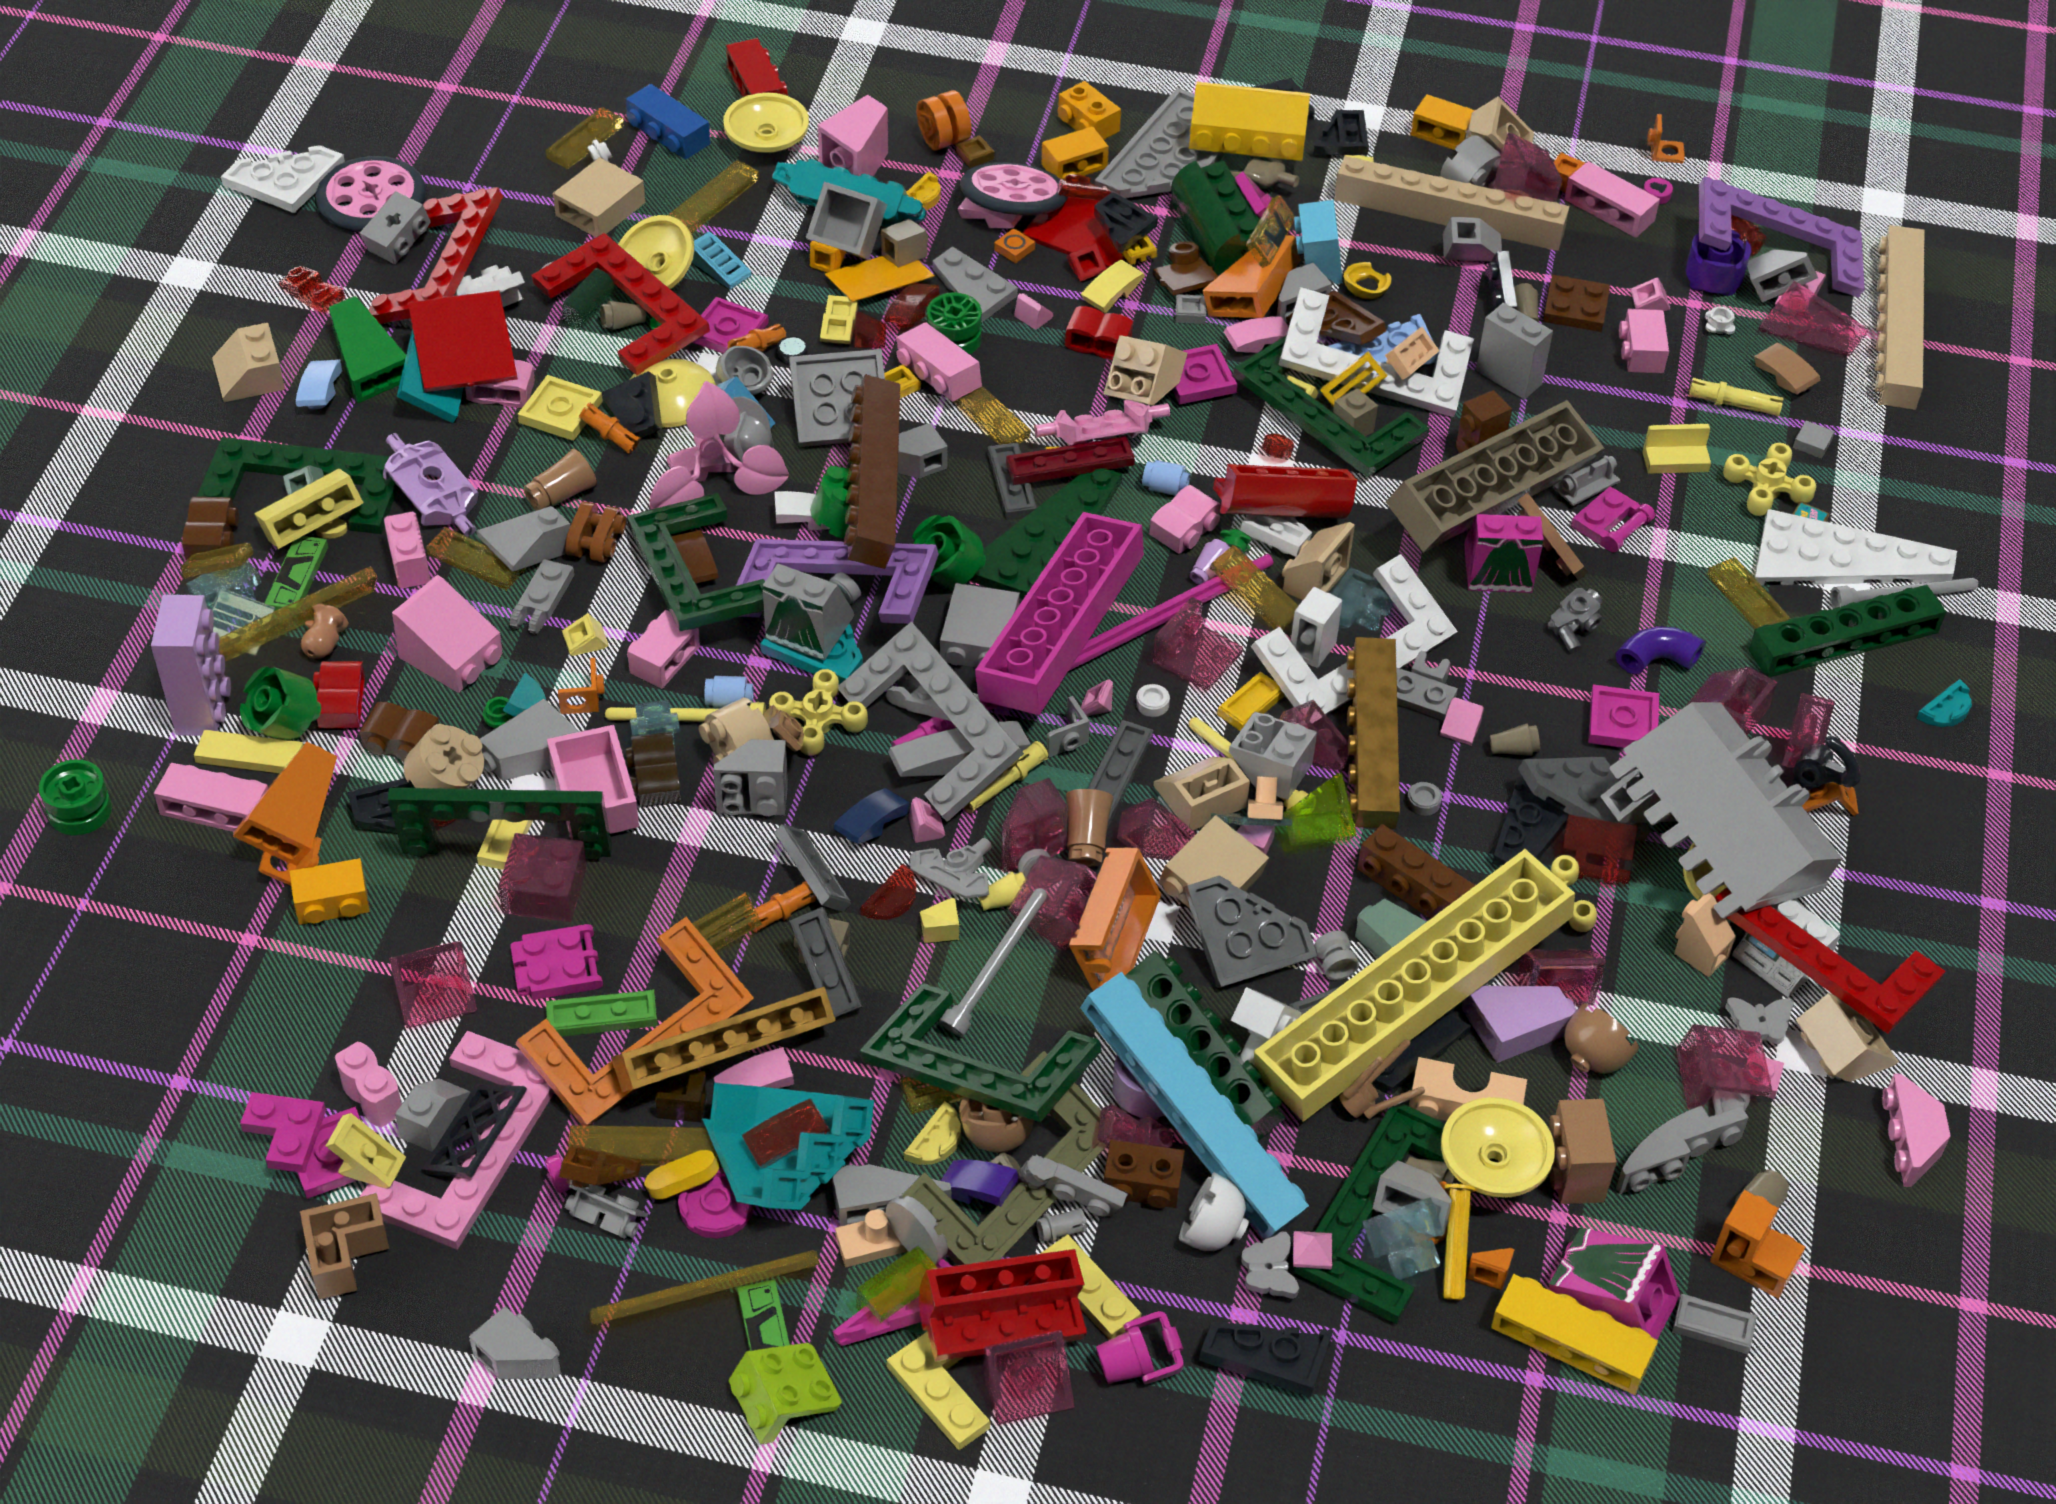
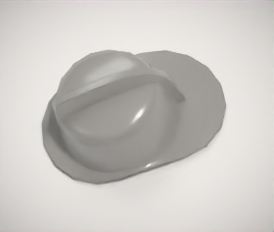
M746 397L732 398L738 407L740 420L734 432L725 434L724 447L740 462H742L744 453L751 447L767 445L774 448L769 419L764 409L752 399Z

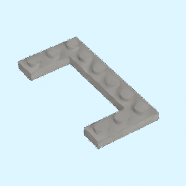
M910 622L839 685L838 690L848 702L857 701L868 707L909 670L974 747V750L924 794L939 814L948 822L1024 753L921 631Z

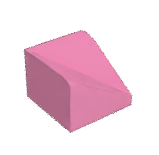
M1244 824L1239 827L1237 832L1264 854H1267L1274 839L1275 824Z

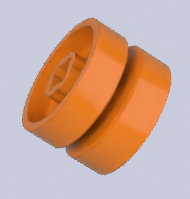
M951 90L941 93L937 97L932 96L918 102V124L924 140L932 150L936 151L951 144L961 143L970 139L972 133L970 115L963 98L957 91Z

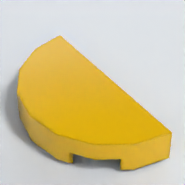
M930 171L907 191L909 197L920 200L925 210L934 207L941 198V186L938 183V178Z

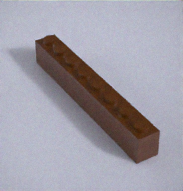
M865 374L861 385H855L851 397V403H854L850 422L854 424L849 436V442L853 444L848 456V462L852 464L847 476V482L851 483L846 496V503L850 505L845 517V524L849 526L845 534L844 545L848 546V560L885 569L895 548L900 384Z

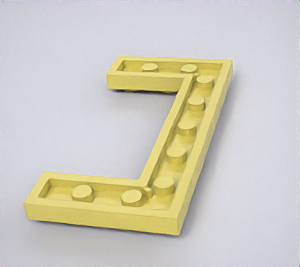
M1068 1234L1040 1253L1076 1250L1085 1283L1078 1295L1080 1308L1109 1340L1126 1332L1123 1326L1125 1323L1141 1317V1312ZM927 1331L888 1358L887 1368L958 1450H961L990 1429V1420L946 1371L962 1358L935 1362Z

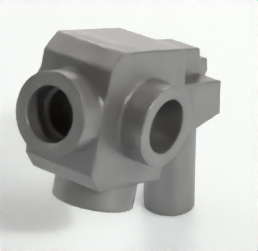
M1576 588L1560 602V608L1551 615L1548 628L1553 629L1556 636L1560 635L1570 653H1575L1581 649V645L1574 634L1577 629L1582 632L1585 629L1592 632L1602 622L1603 617L1600 615L1602 598L1591 588L1587 591L1583 588Z

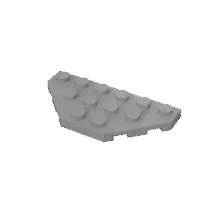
M1177 87L1095 179L1094 189L1108 195L1115 192L1124 198L1171 191L1172 181L1176 174L1187 164L1197 161L1200 167L1219 162L1224 156L1222 152L1189 149L1195 94Z

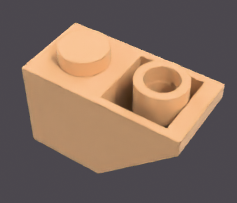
M1711 893L1704 894L1698 901L1693 899L1685 907L1682 913L1684 922L1675 936L1678 939V943L1674 953L1707 977H1710L1729 957L1736 937L1727 919H1722L1714 909L1717 901Z

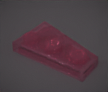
M1793 281L1759 326L1758 331L1851 356L1868 334L1869 329L1804 286Z

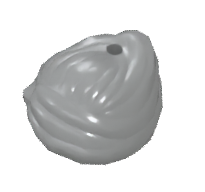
M733 346L718 358L715 368L716 374L722 383L737 376L752 395L764 391L771 384L774 376V371L771 368L768 357L761 351L748 346Z

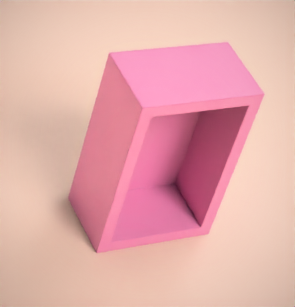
M614 725L547 739L550 765L557 790L603 791L610 833L639 827L637 801ZM566 821L571 842H573L570 821Z

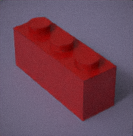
M758 38L726 45L727 68L742 97L759 93H777L788 96L785 82L780 81L776 65L771 64L767 48L762 47Z

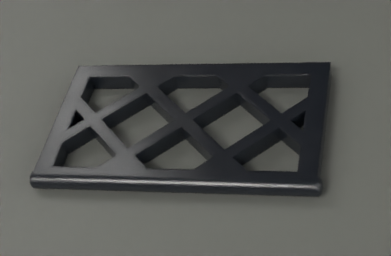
M476 1084L421 1171L425 1175L472 1178L526 1093L527 1088L525 1086ZM481 1095H489L488 1099L475 1106ZM512 1096L507 1106L500 1109L499 1102ZM492 1107L494 1114L477 1123L475 1117ZM468 1121L470 1128L455 1136L462 1124ZM495 1124L488 1136L481 1140L480 1132ZM473 1137L475 1144L457 1154L456 1147ZM449 1151L451 1158L437 1165L442 1155ZM475 1155L468 1167H461V1162Z

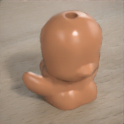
M316 604L313 606L314 620L305 622L309 629L303 635L300 644L302 651L308 657L321 659L333 651L339 641L338 633L346 630L349 622L339 609L330 605Z

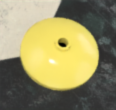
M759 93L745 96L730 105L725 112L723 123L726 135L736 145L753 152L774 153L786 150L804 138L809 128V116L805 107L789 96L777 93Z
M667 215L652 216L638 222L626 232L618 244L669 289L673 288L684 277L694 255V240L690 230L679 219Z
M664 359L641 373L649 371L656 376L662 427H677L687 424V410L699 393L703 383L707 381L715 385L714 378L707 369L697 363L684 359ZM633 374V376L630 379L639 375Z
M1480 1098L1463 1104L1448 1118L1441 1137L1443 1159L1456 1179L1464 1185L1474 1186L1475 1191L1493 1197L1519 1196L1538 1187L1548 1176L1555 1155L1553 1137L1545 1122L1528 1107L1505 1098ZM1489 1159H1496L1499 1162H1492Z

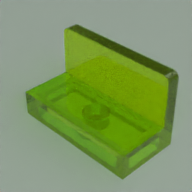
M916 1246L857 1288L856 1308L860 1311L867 1306L879 1322H883L919 1296L921 1280L926 1270L936 1269L937 1266L919 1246Z

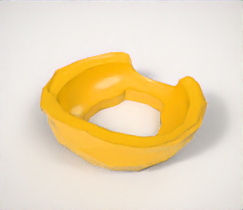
M1360 262L1347 267L1344 272V282L1348 290L1356 297L1371 300L1386 293L1391 285V276L1389 273L1382 275L1376 272L1370 262ZM1371 278L1378 282L1377 290H1369L1356 283L1360 280Z

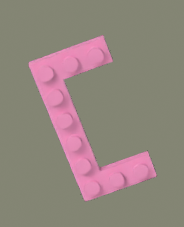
M466 1031L450 1056L451 1067L499 1085L525 1086L527 1088L526 1093L473 1177H454L441 1199L397 1181H393L391 1187L386 1189L368 1183L360 1195L362 1197L377 1193L385 1222L457 1250L555 1093L520 1050L470 1031ZM512 1096L502 1101L500 1109L507 1106ZM495 1124L483 1131L480 1136L481 1140L488 1136ZM475 1155L466 1159L461 1167H468Z

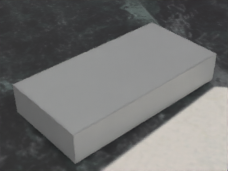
M1681 1294L1672 1332L1749 1354L1757 1315Z

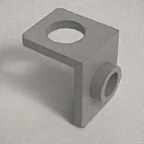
M1073 696L1067 698L1066 717L1070 724L1050 731L1047 734L1046 750L1049 757L1065 751H1072L1078 746L1089 743L1090 720Z

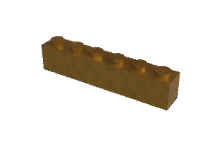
M1356 637L1354 649L1347 652V670H1353V678H1348L1347 698H1353V706L1348 707L1347 724L1353 727L1354 735H1349L1348 755H1354V764H1349L1348 784H1354V793L1349 795V814H1355V827L1379 828L1383 824L1389 829H1396L1400 813L1396 639Z
M822 987L613 1056L611 1059L621 1090L626 1092L835 1022L836 1020L826 989Z

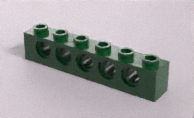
M1927 584L1915 588L1910 587L1903 591L1879 595L1857 603L1851 602L1845 606L1821 610L1802 617H1793L1787 621L1771 625H1763L1755 629L1749 652L1766 678L1937 634L1940 631L1947 611Z
M1155 950L1125 975L1126 978L1133 980L1138 985L1142 998L1150 1008H1155L1162 1015L1166 1028L1174 1037H1178L1183 1041L1190 1058L1197 1066H1201L1207 1071L1211 1078V1084L1220 1095L1226 1096L1231 1101L1235 1110L1234 1113L1243 1124L1249 1125L1254 1130L1259 1141L1285 1119V1116L1278 1108L1282 1104L1281 1100L1269 1086L1265 1089L1258 1081L1262 1075L1250 1060L1244 1062L1238 1055L1242 1048L1229 1033L1224 1036L1218 1027L1223 1024L1210 1007L1207 1009L1203 1008L1199 1002L1203 996L1190 981L1185 984L1180 975L1184 971L1172 956L1164 958ZM1172 987L1170 994L1163 998L1164 992ZM1191 1013L1190 1019L1182 1024L1184 1016ZM1211 1038L1209 1046L1201 1051L1202 1044ZM1230 1065L1229 1072L1225 1076L1220 1077L1223 1068ZM1250 1091L1249 1099L1245 1103L1240 1104L1241 1097Z

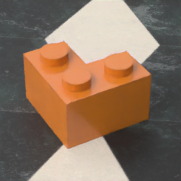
M1744 1190L1724 1222L1710 1262L1779 1299L1797 1269L1806 1246L1798 1243L1793 1237L1772 1229L1771 1227L1779 1208L1770 1204L1765 1198Z

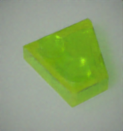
M1337 773L1283 813L1291 846L1350 840L1357 836L1342 773Z

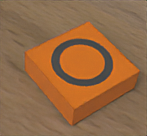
M1013 228L994 242V250L1016 264L1035 250V241Z

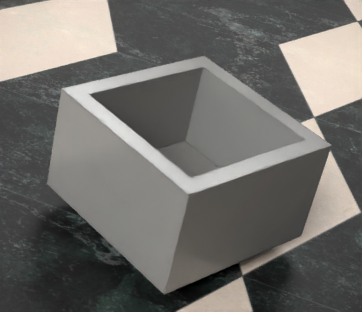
M824 182L806 238L810 241L841 249L846 254L869 260L887 204L878 198Z

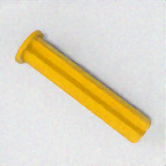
M1446 1184L1445 1190L1449 1191L1452 1205L1447 1221L1443 1297L1448 1300L1459 1301L1465 1297L1470 1193L1475 1192V1187L1464 1184Z

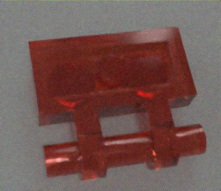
M1569 814L1562 850L1576 852L1575 859L1579 865L1577 879L1582 880L1584 876L1601 879L1604 884L1614 885V882L1628 884L1630 871L1617 869L1618 860L1632 861L1638 826ZM1587 854L1606 857L1605 866L1586 863Z

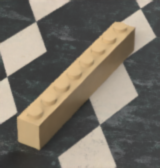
M1344 156L1338 171L1334 197L1336 201L1446 226L1451 217L1480 218L1498 231L1503 239L1559 251L1570 207L1556 202H1548L1530 198L1529 196H1521L1498 189H1490L1471 183H1463Z
M1889 225L1886 236L1880 237L1878 253L1882 255L1879 258L1877 272L1882 274H1880L1878 279L1877 292H1882V294H1879L1877 301V311L1881 313L1878 315L1876 331H1881V333L1878 334L1876 341V351H1880V353H1878L1875 371H1879L1880 374L1878 373L1876 378L1875 392H1879V405L1916 410L1923 389L1924 230Z

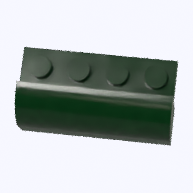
M1224 160L1204 167H1200L1197 161H1193L1176 174L1171 185L1172 204L1195 244L1198 245L1208 266H1212L1213 271L1217 275H1221L1241 258L1242 250L1259 245L1258 241L1260 240L1262 244L1268 242V237L1263 232L1264 226L1253 211Z

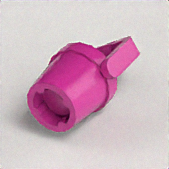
M1161 1311L1125 1323L1123 1325L1125 1333L1096 1346V1351L1108 1384L1143 1376L1144 1384H1149L1180 1373L1184 1367L1183 1358L1180 1353L1184 1348L1177 1329L1170 1326L1167 1315ZM1160 1321L1163 1329L1161 1334L1169 1355L1173 1356L1175 1365L1154 1372L1140 1328Z

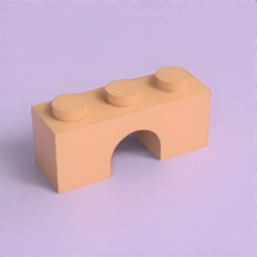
M1418 1057L1412 1090L1424 1087L1425 1093L1410 1099L1409 1107L1434 1119L1447 1121L1451 1114L1460 1106L1480 1098L1498 1097L1513 1100L1522 1105L1524 1103L1527 1079L1491 1072L1488 1086L1479 1092H1467L1459 1088L1454 1082L1453 1071L1455 1064Z

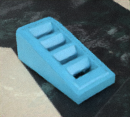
M707 232L694 241L692 263L728 289H732L752 276L751 270L711 232ZM731 270H735L734 272H732V273L729 274V275L726 274V273L730 272Z

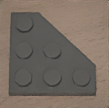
M1605 757L1524 759L1518 768L1534 795L1543 800H1546L1548 796L1565 805L1564 812L1587 825L1592 820L1608 830L1606 835L1618 842L1642 841L1651 832L1646 823H1620L1600 797L1619 781L1610 771V764Z
M1220 875L1184 887L1217 989L1318 956L1306 922L1276 909L1275 905L1251 892L1247 893L1232 885L1231 881Z

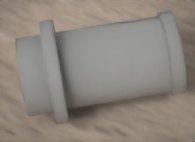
M1077 1208L1073 1211L1050 1216L1048 1213L1043 1214L1041 1219H1037L1036 1227L1040 1240L1042 1242L1048 1241L1051 1244L1056 1242V1238L1066 1236L1067 1234L1086 1232L1087 1226L1082 1224L1087 1222L1083 1210Z

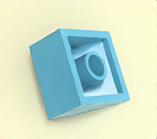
M1334 200L1299 204L1300 216L1294 217L1296 235L1302 234V236H1296L1298 254H1304L1305 265L1314 263L1328 279L1336 284L1343 283Z

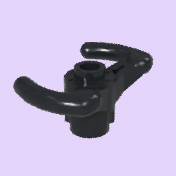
M1830 735L1825 738V745L1816 743L1802 750L1794 766V779L1790 786L1799 783L1802 789L1806 788L1808 791L1818 788L1823 784L1834 782L1851 788L1861 780L1860 768L1850 749L1839 739ZM1831 750L1838 755L1846 768L1832 761L1834 755Z

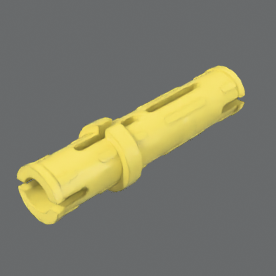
M1694 377L1688 397L1715 402V405L1718 406L1722 404L1732 405L1778 417L1783 404V397L1728 386L1727 382L1720 381L1719 384Z
M1038 741L1033 742L1032 745L1023 750L1024 754L963 808L968 813H973L977 808L1016 780L1022 781L1025 779L1030 770L1048 759V752L1043 744Z

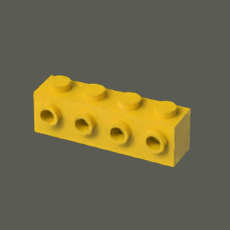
M1513 1274L1495 1310L1491 1327L1633 1395L1637 1393L1658 1343V1340L1652 1338L1643 1329L1637 1327L1630 1328L1615 1321L1606 1312L1593 1311L1580 1305L1577 1300L1569 1295H1558L1543 1288L1538 1281L1532 1278H1522Z

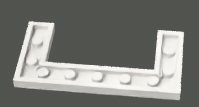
M1300 287L1279 366L1331 381L1361 357L1317 343L1329 295ZM1445 330L1432 377L1413 372L1402 380L1392 365L1378 362L1388 376L1368 392L1454 417L1474 338ZM1367 361L1340 384H1347L1370 366L1369 362ZM1374 370L1353 388L1360 389L1378 375L1377 372Z
M1402 554L1381 565L1373 572V575L1409 623L1387 637V639H1396L1397 668L1402 669L1415 661L1420 651L1428 653L1458 632ZM1281 627L1276 628L1252 644L1251 648L1307 726L1312 725L1353 699L1347 698L1348 678H1353V670H1347V662L1322 678L1317 679Z

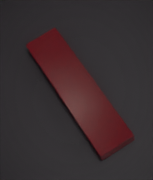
M1127 436L1006 456V465L1013 485L1091 473L1098 468L1109 470L1133 466L1135 462Z

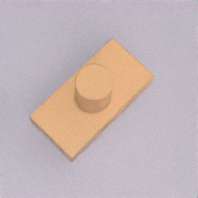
M1420 327L1385 355L1387 358L1386 364L1392 365L1401 379L1404 380L1437 354L1439 349L1424 328Z
M1257 776L1255 800L1248 799V818L1282 820L1283 803L1282 801H1276L1277 777Z
M871 1210L866 1214L864 1221L835 1228V1237L845 1268L908 1251L893 1232L888 1217L882 1210Z

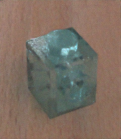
M669 700L635 704L636 718L630 719L632 736L672 732L674 743V733H679L680 728L677 712H670Z

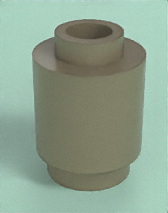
M1765 1170L1758 1173L1743 1191L1746 1190L1753 1195L1761 1196L1768 1200L1770 1204L1779 1208L1787 1199L1789 1184L1780 1173L1774 1170ZM1742 1192L1736 1197L1735 1203L1738 1201Z

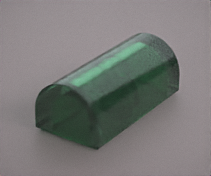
M598 268L594 269L564 300L562 324L574 329L580 328L614 292L615 284L607 273Z

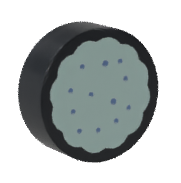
M788 336L781 339L777 345L778 358L782 362L790 364L789 357L808 355L807 342L798 336Z

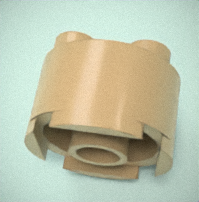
M741 698L706 715L704 723L699 725L702 739L707 744H710L715 754L713 756L714 764L751 739L774 740L770 727L758 708L751 710L747 705L752 702L748 698Z
M436 724L406 756L404 761L405 778L407 782L411 780L415 788L469 789L479 779L484 769L482 742L477 736L469 735L457 727Z

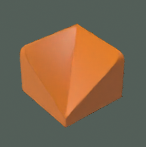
M1506 1248L1472 1253L1466 1278L1502 1290L1515 1249Z

